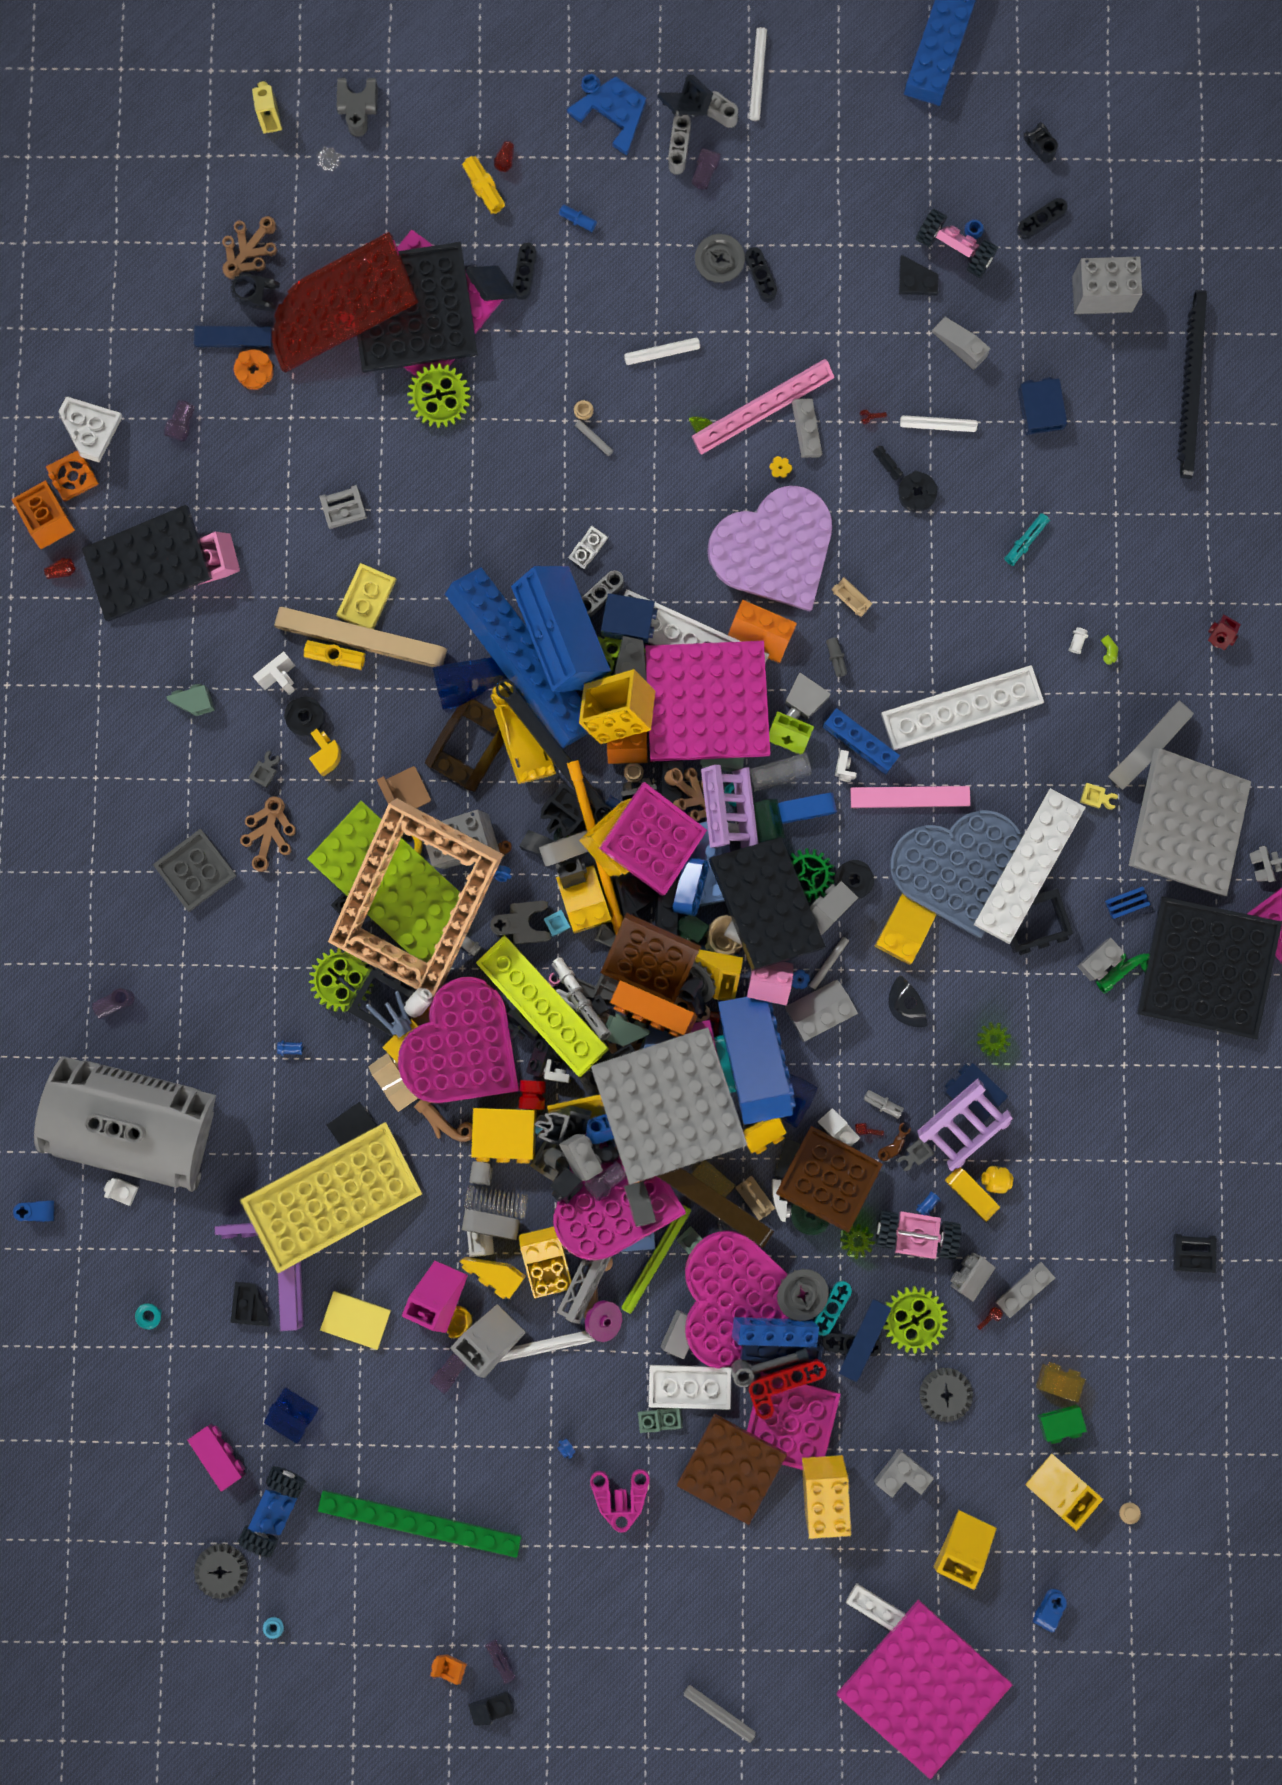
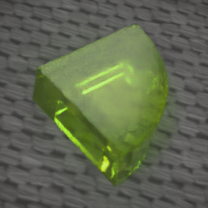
M698 416L691 417L688 420L695 433L713 424L711 420Z

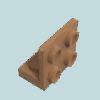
M415 766L388 779H385L384 776L377 779L388 804L395 799H399L417 809L431 802V798Z

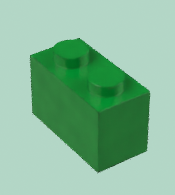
M1078 1405L1037 1415L1043 1438L1051 1444L1062 1442V1438L1068 1436L1071 1439L1082 1436L1083 1432H1087L1081 1408Z

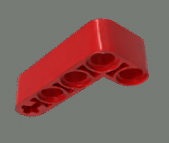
M818 1359L809 1360L810 1362L806 1361L755 1378L748 1388L757 1416L761 1419H769L773 1415L774 1407L770 1396L822 1379L826 1374V1367L823 1362ZM814 1365L821 1367V1369H819V1374H815V1372H809V1378H807L806 1373L803 1369L806 1367L807 1371H811L814 1369ZM794 1371L802 1372V1378L799 1381L791 1379ZM780 1377L783 1379V1384L777 1388L772 1386V1380ZM755 1384L763 1385L764 1389L760 1394L752 1391ZM761 1404H768L770 1406L768 1413L763 1414L759 1412Z

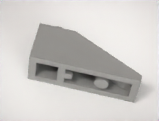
M944 317L932 330L943 343L973 370L988 356L990 348L981 339L947 317Z

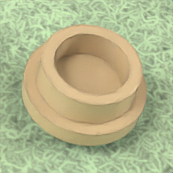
M579 401L574 406V414L580 420H587L593 414V406L588 401Z
M630 763L624 769V776L629 782H638L643 777V768L638 763Z
M1125 1503L1120 1508V1518L1127 1524H1134L1140 1518V1509L1134 1503Z

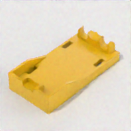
M508 704L497 706L494 709V713L518 784L555 775L556 772L552 760Z

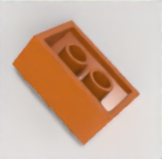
M742 600L728 636L741 642L764 641V652L769 654L768 659L780 663L797 623Z

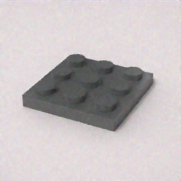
M202 829L196 831L153 864L188 912L192 911L237 877Z

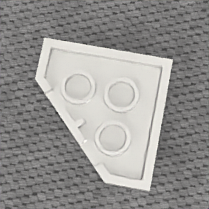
M67 396L59 409V415L80 456L100 462L122 419L121 413Z

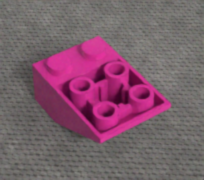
M434 1261L409 1296L402 1317L432 1331L446 1333L468 1275Z

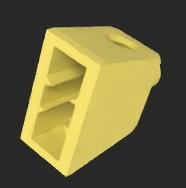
M259 82L257 88H253L252 92L255 111L263 134L282 130L272 87L267 82ZM270 110V115L264 113V111Z

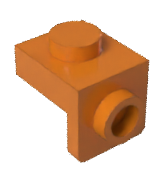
M448 1654L436 1656L432 1663L430 1676L434 1678L441 1677L455 1685L461 1684L467 1664Z

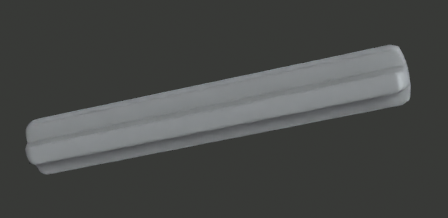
M691 1685L684 1691L686 1698L746 1741L751 1742L754 1739V1730Z

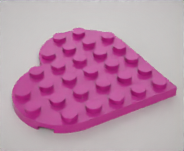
M461 977L443 985L432 1000L429 1012L430 1022L413 1029L401 1044L398 1055V1068L401 1079L407 1089L417 1098L430 1103H445L519 1091L506 1008L496 989L493 990L486 984L484 980L475 977Z
M607 1141L599 1143V1148L601 1149L609 1146ZM619 1157L613 1163L600 1165L603 1170L602 1172L587 1181H582L583 1187L567 1204L564 1201H558L553 1222L556 1235L566 1250L582 1259L601 1260L617 1254L685 1215L686 1211L671 1186L659 1177L654 1176L643 1181L650 1198L656 1222L636 1227L624 1190V1186L629 1185V1181L621 1157Z
M721 1231L705 1237L693 1248L685 1268L687 1287L696 1300L686 1318L685 1336L687 1344L702 1363L719 1369L720 1367H731L736 1360L740 1359L742 1345H738L732 1338L734 1317L789 1318L781 1311L776 1296L778 1295V1287L781 1285V1280L787 1277V1273L756 1243L741 1233ZM800 1288V1294L797 1296H800L804 1301V1294L807 1292Z

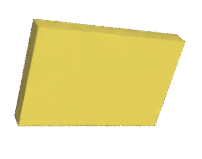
M360 563L336 616L354 625L374 629L394 587L396 578Z
M333 1291L320 1331L378 1350L391 1310Z

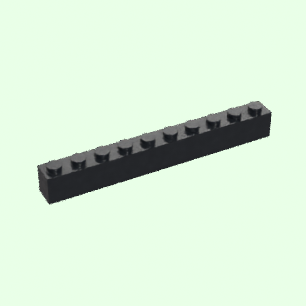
M683 760L661 761L659 793L671 803L682 798V790L676 785L667 784L665 775L667 771L673 768H678L683 774ZM679 874L664 896L656 892L655 926L677 935L678 913L674 912L673 903L679 883Z

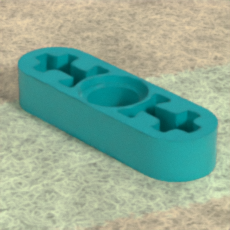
M724 1036L714 1037L718 1059L730 1093H734L736 1089Z
M838 1281L834 1284L824 1309L815 1318L814 1322L816 1325L818 1322L822 1323L825 1317L821 1316L823 1312L828 1317L833 1318L832 1322L829 1319L825 1324L828 1327L827 1330L822 1329L818 1335L825 1336L830 1333L851 1296L852 1288L846 1281ZM843 1285H846L845 1289L848 1292L847 1294L843 1293L840 1296L839 1299L843 1300L842 1304H840L838 1300L833 1299L831 1297L833 1296V1294L836 1297L838 1296V1286L842 1287ZM831 1302L838 1305V1311L835 1314L827 1312V1305Z

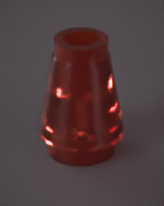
M505 141L494 158V167L498 171L508 172L512 168L513 143Z
M62 558L44 568V573L47 579L69 577L75 573V565L70 558Z

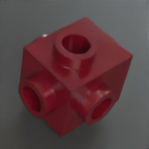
M1223 614L1218 623L1214 622L1209 628L1210 636L1208 641L1214 647L1226 650L1228 645L1233 646L1238 638L1236 634L1241 624Z

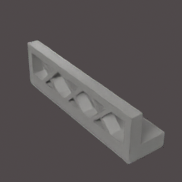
M611 1257L591 1260L589 1262L587 1259H582L557 1313L573 1323H580ZM592 1264L591 1267H590V1269H589V1271H588V1273H587V1275H586V1277H585V1275H584V1268H585V1266H588V1265ZM583 1283L576 1296L574 1290L576 1285ZM574 1301L569 1313L565 1312L567 1304Z

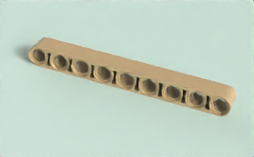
M279 607L274 627L284 631L438 669L443 668L447 649L442 646L285 607Z

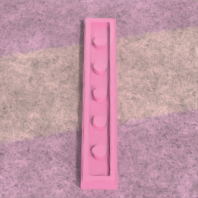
M970 786L850 788L851 808L969 807Z

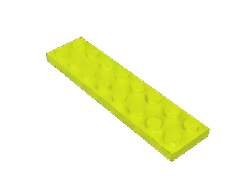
M505 935L476 962L579 1077L609 1050L605 1043L599 1039L594 1031Z

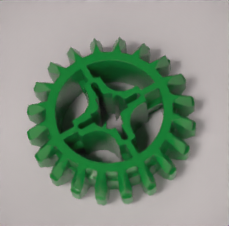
M808 848L805 849V855L802 854L801 850H798V857L793 853L790 857L793 860L791 861L793 867L798 862L801 864L802 872L797 877L799 882L806 883L808 888H810V891L803 890V892L807 896V902H811V896L814 897L815 901L819 898L818 893L822 897L826 896L823 889L827 890L830 887L827 883L834 884V880L829 879V877L835 876V872L828 871L834 866L826 865L830 861L829 858H826L824 861L821 859L824 856L823 852L817 857L815 856L817 850L814 849L811 855ZM806 860L815 861L821 867L811 868ZM805 869L814 873L810 878L811 881L802 877L805 874ZM824 873L823 884L816 889L814 879L816 876Z

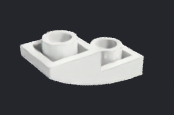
M591 526L568 558L585 569L608 537Z
M772 1179L774 1206L780 1220L786 1222V1217H790L791 1205H787L786 1200H779L780 1196L775 1193L781 1184V1180Z

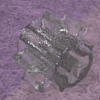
M324 146L322 152L318 151L316 156L319 159L317 165L321 166L324 172L326 170L334 172L335 166L339 167L341 163L338 160L340 153H337L334 147L326 148Z

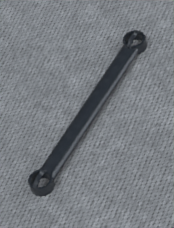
M511 680L500 681L496 686L497 695L506 701L575 789L567 763L573 762L519 694L515 683ZM504 682L510 683L512 685L513 693ZM500 685L507 691L509 697H504L500 694ZM583 775V782L591 810L596 821L599 822L600 820L597 817L598 810L606 816L607 812L602 807L608 808L610 811L613 808L604 802Z

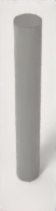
M845 937L841 938L809 984L814 990L817 988L848 944V939Z

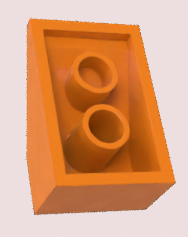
M46 480L11 499L30 535L40 549L75 531Z

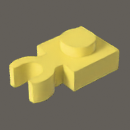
M1086 783L1080 803L1095 808H1100L1102 803L1107 809H1114L1115 805H1111L1109 799H1117L1118 795L1113 793L1106 795L1104 794L1105 788Z

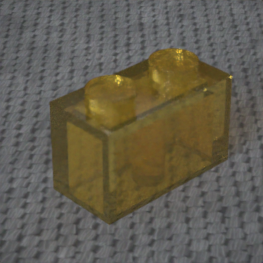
M702 1160L691 1173L695 1178L723 1197H726L735 1187L729 1179L707 1160Z
M1049 1362V1365L1042 1364L1036 1388L1079 1402L1085 1378L1080 1376L1081 1372L1069 1368L1067 1372L1061 1370V1365Z

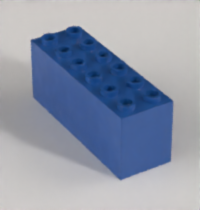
M534 566L511 586L552 692L583 690L584 684L599 680L611 671L569 566Z
M749 997L718 1002L721 1026L744 1125L791 1116L792 1107H795L792 1083L789 1081L788 1067L785 1065V1054L781 1048V1038L777 1032L776 1018L773 1016L772 1002Z

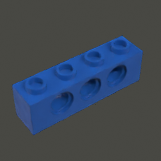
M837 708L824 723L823 728L885 775L900 756Z
M734 1317L732 1338L738 1345L817 1347L819 1327L813 1320L796 1321L778 1318Z

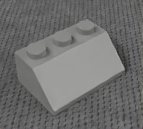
M838 979L785 1006L802 1042L858 1014Z

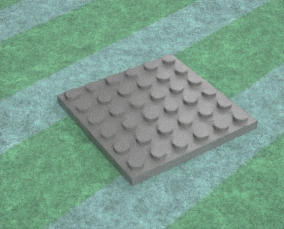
M1154 748L1129 866L1219 896H1227L1251 781L1164 749Z
M708 1027L591 1066L629 1185L747 1146Z

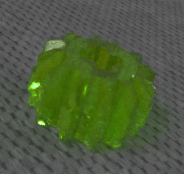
M990 1022L988 1023V1028L986 1026L981 1027L984 1033H977V1036L982 1038V1040L977 1041V1044H984L980 1049L982 1052L988 1048V1056H991L993 1051L995 1056H999V1049L1003 1053L1007 1051L1003 1045H1011L1010 1042L1005 1041L1011 1038V1034L1004 1035L1008 1028L1004 1027L1000 1030L1001 1023H997L994 1029L993 1023ZM997 1035L998 1039L996 1040L998 1043H991L990 1039L992 1038L990 1036Z
M857 1224L856 1231L853 1226L850 1229V1233L843 1230L847 1238L842 1237L840 1241L847 1242V1244L841 1246L843 1250L849 1248L846 1255L850 1256L854 1251V1258L858 1259L859 1252L863 1258L866 1257L865 1249L870 1253L872 1252V1249L867 1246L868 1244L875 1245L874 1241L868 1240L874 1235L873 1233L865 1235L869 1229L865 1226L861 1231V1224ZM861 1236L860 1241L862 1244L860 1246L857 1244V1247H855L853 1238Z

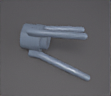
M396 991L395 995L404 1019L402 1017L398 1018L390 1004L386 1003L387 1009L395 1020L392 1023L393 1026L369 1004L366 1005V1008L390 1030L392 1035L396 1034L399 1038L412 1030L410 1026L412 1022L404 1010V1004L399 992Z

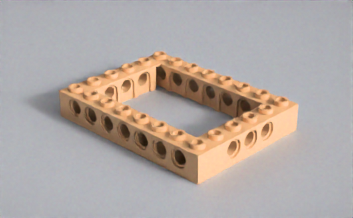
M399 799L393 800L388 804L328 942L415 989H428L432 993V998H434L448 976L502 860L503 854ZM403 833L424 841V844L427 846L430 844L443 851L442 854H448L460 860V863L468 866L476 862L472 872L466 878L467 883L464 889L458 895L460 898L455 908L451 910L450 920L442 930L444 933L434 947L436 950L427 963L361 928Z

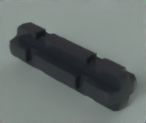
M882 445L876 447L873 450V454L880 458V463L887 472H890L893 480H898L903 475V472L900 468H897V464L891 456L885 453L886 450Z

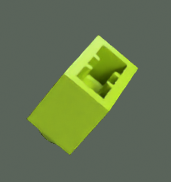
M777 712L769 731V739L775 745L803 755L814 726Z

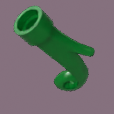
M1124 953L1121 956V962L1113 967L1102 979L1096 980L1098 988L1106 994L1113 989V986L1139 964H1141L1145 972L1149 954H1140L1124 962L1126 957Z

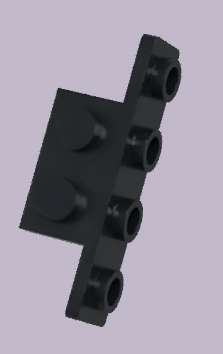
M539 1033L526 1073L542 1077L547 1059L562 1063L563 1059Z

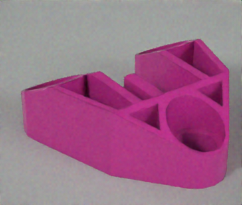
M638 1469L632 1474L631 1508L627 1509V1489L614 1490L615 1509H611V1489L609 1488L608 1475L603 1471H596L591 1476L590 1484L600 1513L618 1532H626L642 1512L650 1480L649 1473L644 1469ZM641 1473L646 1476V1482L643 1485H638L635 1482L634 1478L637 1474ZM598 1475L605 1478V1484L601 1487L596 1486L593 1481ZM621 1516L625 1517L628 1521V1524L623 1528L616 1525V1519Z

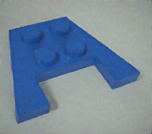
M615 76L596 91L591 92L567 109V114L581 123L592 108L597 110L623 129L613 141V147L627 156L646 104V97Z

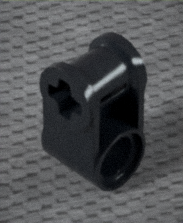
M1038 123L1035 129L1024 133L1025 142L1042 162L1048 163L1055 158L1058 142L1043 123Z

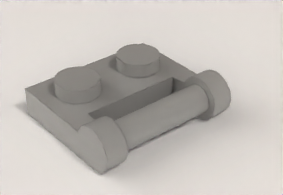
M357 485L351 486V489L328 496L325 494L319 496L329 529L367 518ZM354 496V500L331 507L328 505L329 503Z

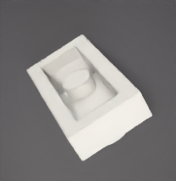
M833 1108L818 1121L830 1136L850 1147L860 1139Z

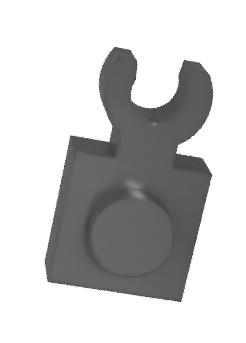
M269 750L265 753V762L258 761L249 776L251 780L268 788L277 772L273 769V766L277 765L281 760V757L277 755L275 760L271 761L270 756L272 752Z
M918 1139L905 1149L908 1155L900 1156L897 1162L900 1163L902 1160H906L908 1164L903 1170L908 1171L911 1169L913 1162L919 1166L935 1153L926 1142L924 1143L921 1139Z

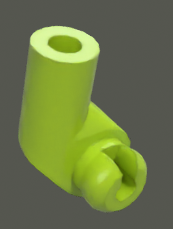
M1107 635L1100 641L1107 649V654L1103 657V660L1106 664L1110 665L1118 659V646Z

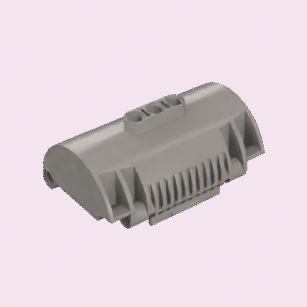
M62 1056L54 1066L41 1096L34 1128L35 1147L39 1153H51L58 1158L176 1188L184 1187L188 1191L193 1192L198 1188L201 1178L199 1171L214 1115L213 1108L216 1095L142 1074ZM94 1118L100 1121L99 1128L93 1125ZM114 1123L119 1125V1133L113 1131L112 1126ZM133 1128H136V1129L139 1130V1132H140L139 1138H135V1137L133 1136V1134H132Z

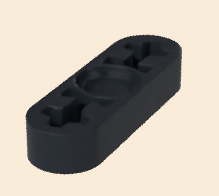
M1056 198L1023 219L1017 228L1018 236L1022 239H1029L1062 218L1068 208L1067 202L1062 198ZM1055 206L1062 207L1061 212L1060 210H1056L1051 215V212L1054 210ZM1043 214L1047 217L1048 221L1040 223L1037 220V216ZM1031 226L1029 232L1027 230L1023 231V227Z
M531 243L522 244L518 252L513 289L517 293L515 297L520 300L528 298L531 292L537 257L536 248ZM527 249L531 251L528 257V262L525 261L526 258L524 253L527 252ZM522 267L530 269V273L526 276L521 275L519 271ZM521 281H524L525 290L519 293L518 289L521 288Z
M752 247L746 252L745 262L761 300L771 302L776 298V285L762 251L757 247ZM751 254H754V256H758V265L756 267L754 259H750ZM762 270L767 276L764 279H758L755 275L756 272ZM766 283L768 290L771 291L770 296H768V294L765 293L764 284Z
M830 1332L823 1336L822 1344L827 1351L847 1354L849 1349L846 1347V1342L851 1338L854 1339L856 1335ZM833 1336L835 1341H841L840 1337H844L842 1341L843 1349H839V1344H833V1347L830 1348L826 1340H830V1337ZM878 1339L875 1343L877 1349H874L870 1354L872 1357L877 1356L881 1352L882 1346Z

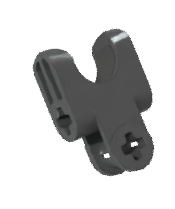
M338 78L337 112L338 114H346V123L351 135L356 137L363 136L367 132L368 114H377L378 85L376 78H367L366 87L360 93L350 92L346 78Z
M533 901L510 904V914L497 915L492 918L490 922L491 930L497 936L513 935L514 945L550 941L552 938L549 932L535 931L529 926L530 917L535 913L545 911L548 908V902ZM499 921L506 924L501 931H499L498 927H495V925L499 924Z

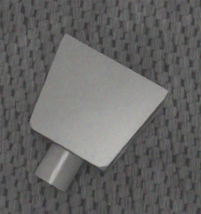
M799 673L785 702V705L791 708L787 715L798 719L801 715L808 720L829 699L831 693L802 673Z

